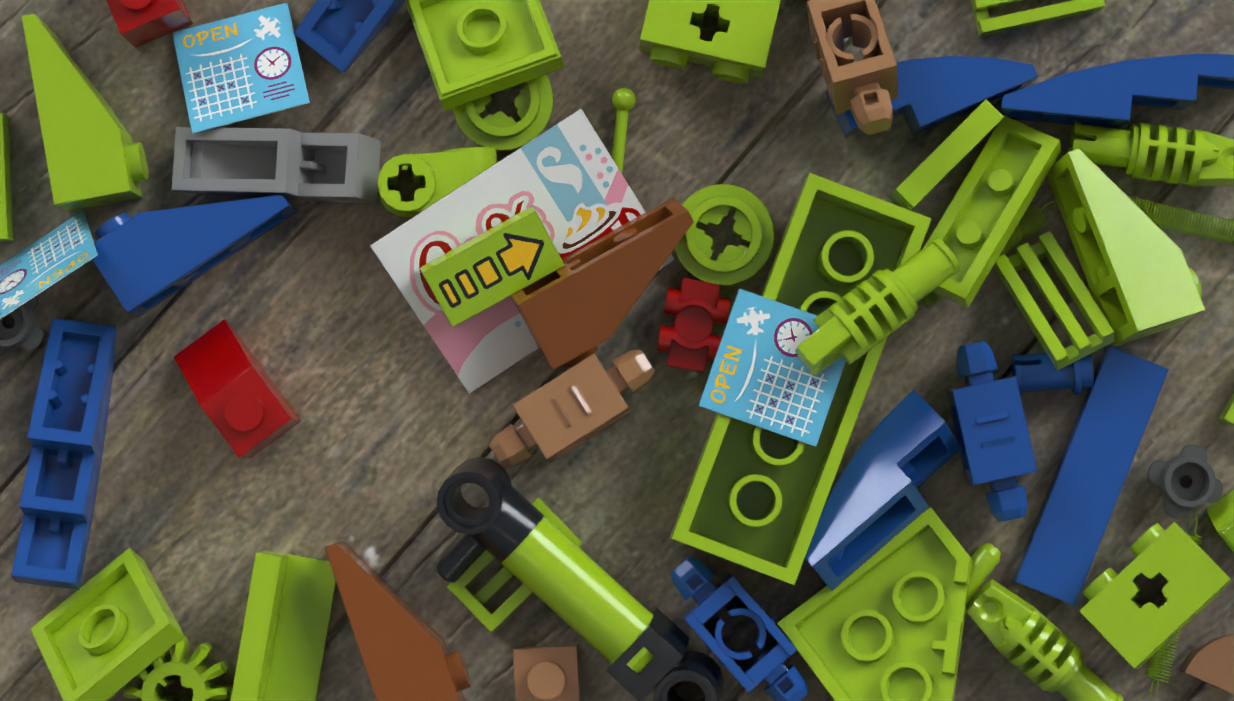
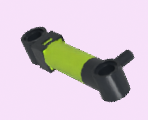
M476 457L467 459L457 466L444 481L438 491L437 507L439 515L448 527L458 533L465 534L437 564V572L445 581L455 583L487 550L609 661L610 664L606 671L638 701H641L654 687L656 688L653 701H688L679 697L674 690L673 685L681 681L694 682L700 686L705 697L697 701H720L724 679L721 669L714 659L702 652L686 651L690 637L658 608L653 613L649 612L512 486L509 474L502 465L489 458ZM473 483L482 487L488 495L489 506L478 508L468 504L462 496V484Z

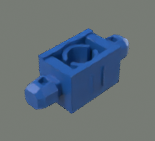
M985 341L960 346L956 355L958 377H965L967 387L952 390L947 393L957 441L962 448L960 454L967 485L989 482L991 492L985 493L990 512L998 522L1025 517L1028 507L1025 485L1018 486L1016 476L1038 470L1016 376L994 381L992 371L998 370L993 351Z
M688 556L670 572L673 584L684 599L687 600L692 597L696 602L694 606L683 614L684 619L705 642L706 649L710 648L720 659L719 664L727 667L748 693L762 680L768 684L764 691L774 701H801L809 693L806 681L795 666L791 664L786 667L783 663L797 649L775 625L774 618L772 616L768 617L758 605L760 602L753 599L733 575L729 574L718 585H715L711 581L715 575L699 559ZM735 595L739 597L746 607L741 605L730 606L726 610L732 617L734 615H746L754 620L757 628L755 644L762 649L766 639V630L775 639L743 668L734 659H749L753 655L747 648L736 650L729 648L723 643L721 635L723 625L725 624L723 620L717 616L713 626V635L703 625Z

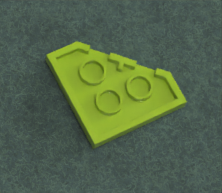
M929 507L833 591L828 586H825L777 624L835 701H954L972 560L934 510Z

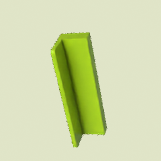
M266 550L256 552L231 701H317L336 589V580L329 561Z

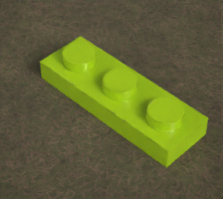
M1003 115L1004 118L998 123L924 246L925 248L933 240L940 238L954 253L960 263V271L932 292L966 308L970 306L1062 151L1059 139Z

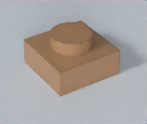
M577 644L513 648L515 701H580Z

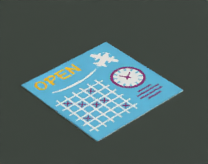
M288 3L172 32L192 134L310 103Z
M84 210L0 264V319L98 256Z
M739 289L698 406L816 447L846 360L842 357L818 375L813 376L799 360L796 350L800 343L819 329L814 323L817 315Z

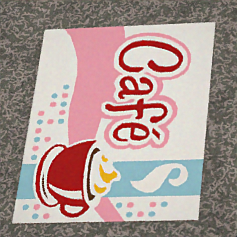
M582 109L571 114L370 245L469 394L539 349L511 296L452 328L420 267L531 206L538 213L561 259L646 213ZM670 254L661 268L675 260L672 254Z

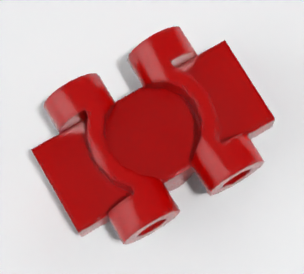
M683 278L681 290L668 288L664 313L673 314L676 317L674 327L661 325L657 345L658 351L669 352L666 366L704 373L706 360H715L722 336L711 335L713 322L727 323L731 299L718 297L720 284Z

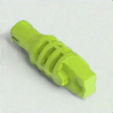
M1077 121L1073 122L1069 145H1072V148H1069L1068 152L1080 149L1094 164L1121 167L1124 174L1129 175L1131 179H1147L1148 181L1184 184V186L1191 187L1234 186V139L1203 130H1188L1182 127L1173 128L1160 124L1150 125L1145 122H1138L1137 125L1132 124L1129 130L1082 124Z
M936 238L893 272L887 268L883 271L879 269L814 319V323L819 329L797 346L796 351L799 360L813 376L818 375L842 357L851 365L887 336L915 316L914 312L918 310L917 302L960 271L958 259L940 238Z
M992 579L973 595L966 605L967 614L995 648L1041 690L1050 693L1058 691L1068 701H1123L1124 697L1118 692L1113 691L1082 663L1084 655L1081 654L1082 649L1033 605L1024 601Z

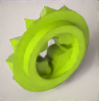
M547 75L502 90L507 92L512 88L517 89L522 84L525 85V87L519 90V95L514 100L516 113L520 118V121L517 123L512 116L508 117L502 111L496 112L493 116L489 114L482 119L481 116L487 112L486 108L492 103L491 96L488 95L453 108V113L459 127L466 136L481 147L511 152L516 148L524 146L538 137L551 118L553 92Z
M718 184L702 188L692 194L682 204L689 211L694 222L675 247V252L683 268L693 276L704 282L731 286L751 278L766 263L773 247L774 228L767 208L754 194L735 185ZM729 210L735 211L732 219L734 222L732 232L736 236L741 237L740 241L748 243L749 247L747 248L740 244L738 247L727 245L723 253H719L717 260L714 261L710 259L714 251L711 249L713 239L704 234V230L696 228V225L718 227L722 219L727 218Z

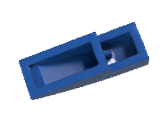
M945 56L896 62L898 98L891 100L893 117L903 113L912 136L976 109L985 99L993 102L1005 94L1023 89L1033 82L1038 75L1032 64L998 58ZM827 89L825 93L834 111L833 104ZM847 110L842 114H835L845 138L862 131L858 128L851 110Z
M915 390L908 394L879 423L857 450L835 484L821 513L805 559L832 591L929 508L917 487L962 450L946 422Z

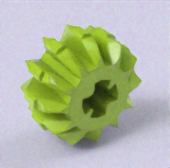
M184 636L171 647V654L167 651L136 676L144 681L143 684L135 683L125 686L123 688V696L129 699L141 698L142 701H178L177 696L167 695L166 690L167 685L178 680L177 675L181 676L182 687L192 688L193 697L186 701L230 699L233 686L229 684L217 685L215 679L230 670V665L224 660L209 668L205 663L212 654L213 646L207 642L200 644L190 657V644L188 638Z

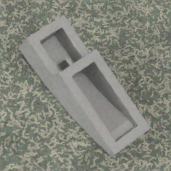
M176 127L171 190L249 198L283 195L288 200L377 204L381 141L360 133H302L293 129L213 128L192 134L191 127Z

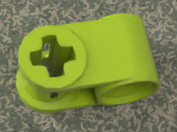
M467 147L436 153L395 156L387 161L379 172L377 185L381 204L389 213L396 217L413 218L496 164L497 151L495 148ZM410 172L415 183H424L425 188L415 190L413 201H401L399 191L388 189V185L398 184L399 173Z

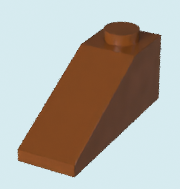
M674 197L562 259L565 266L511 295L541 353L553 370L562 365L565 367L577 365L596 353L599 344L610 339L694 221L689 211Z
M344 541L324 547L376 700L465 701L462 690L470 688L471 681L460 651L449 654L445 640Z

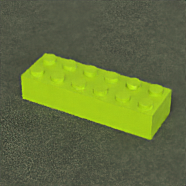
M809 173L803 182L761 296L818 316L879 269L883 271L887 268L893 272L917 254L921 249L932 218ZM887 337L851 365L845 362L816 447L717 412L671 532V539L795 585Z

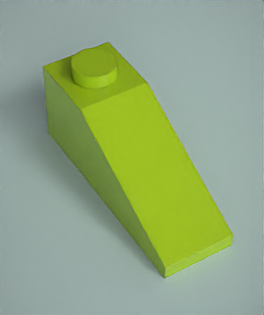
M35 14L22 16L54 205L66 211H74L143 198L140 181L148 180L149 172L145 151L141 142L133 143L131 134L51 27Z
M1080 149L1069 151L1052 166L1047 179L1093 298L1114 330L1112 347L1178 327L1205 311L1201 300L1202 288L1199 278L1194 270L1188 267L1182 250Z

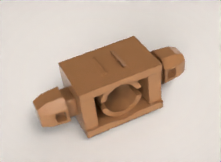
M807 1L810 35L816 51V59L819 61L821 73L825 79L835 114L838 115L851 110L858 128L868 135L888 130L893 119L891 100L898 98L897 63L876 1ZM852 37L853 47L864 48L862 50V60L854 62L852 53L842 52L844 50V38Z
M632 350L613 359L614 367L608 371L604 369L594 353L513 404L524 424L516 429L510 424L494 436L489 445L502 467H516L533 458L530 451L538 446L545 458L552 463L630 414L629 407L621 394L629 389L634 394L649 383L655 374L653 367L642 350Z

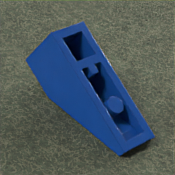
M283 195L141 212L132 218L128 213H122L110 219L96 230L95 234L98 240L94 242L98 256L92 260L126 312L140 317L296 214L297 211L292 203Z

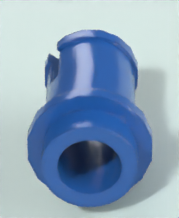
M1046 353L1012 354V376H1016L1020 394H1023V392L1072 389L1073 395L1081 394L1082 388L1093 387L1094 384L1092 355L1089 354L1057 371Z

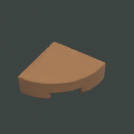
M1234 634L1217 637L1193 650L1184 661L1180 671L1234 695Z

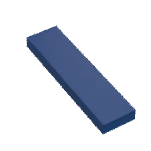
M1111 345L1105 346L1094 374L1093 387H1089L1012 581L1068 604L1076 605L1169 369Z

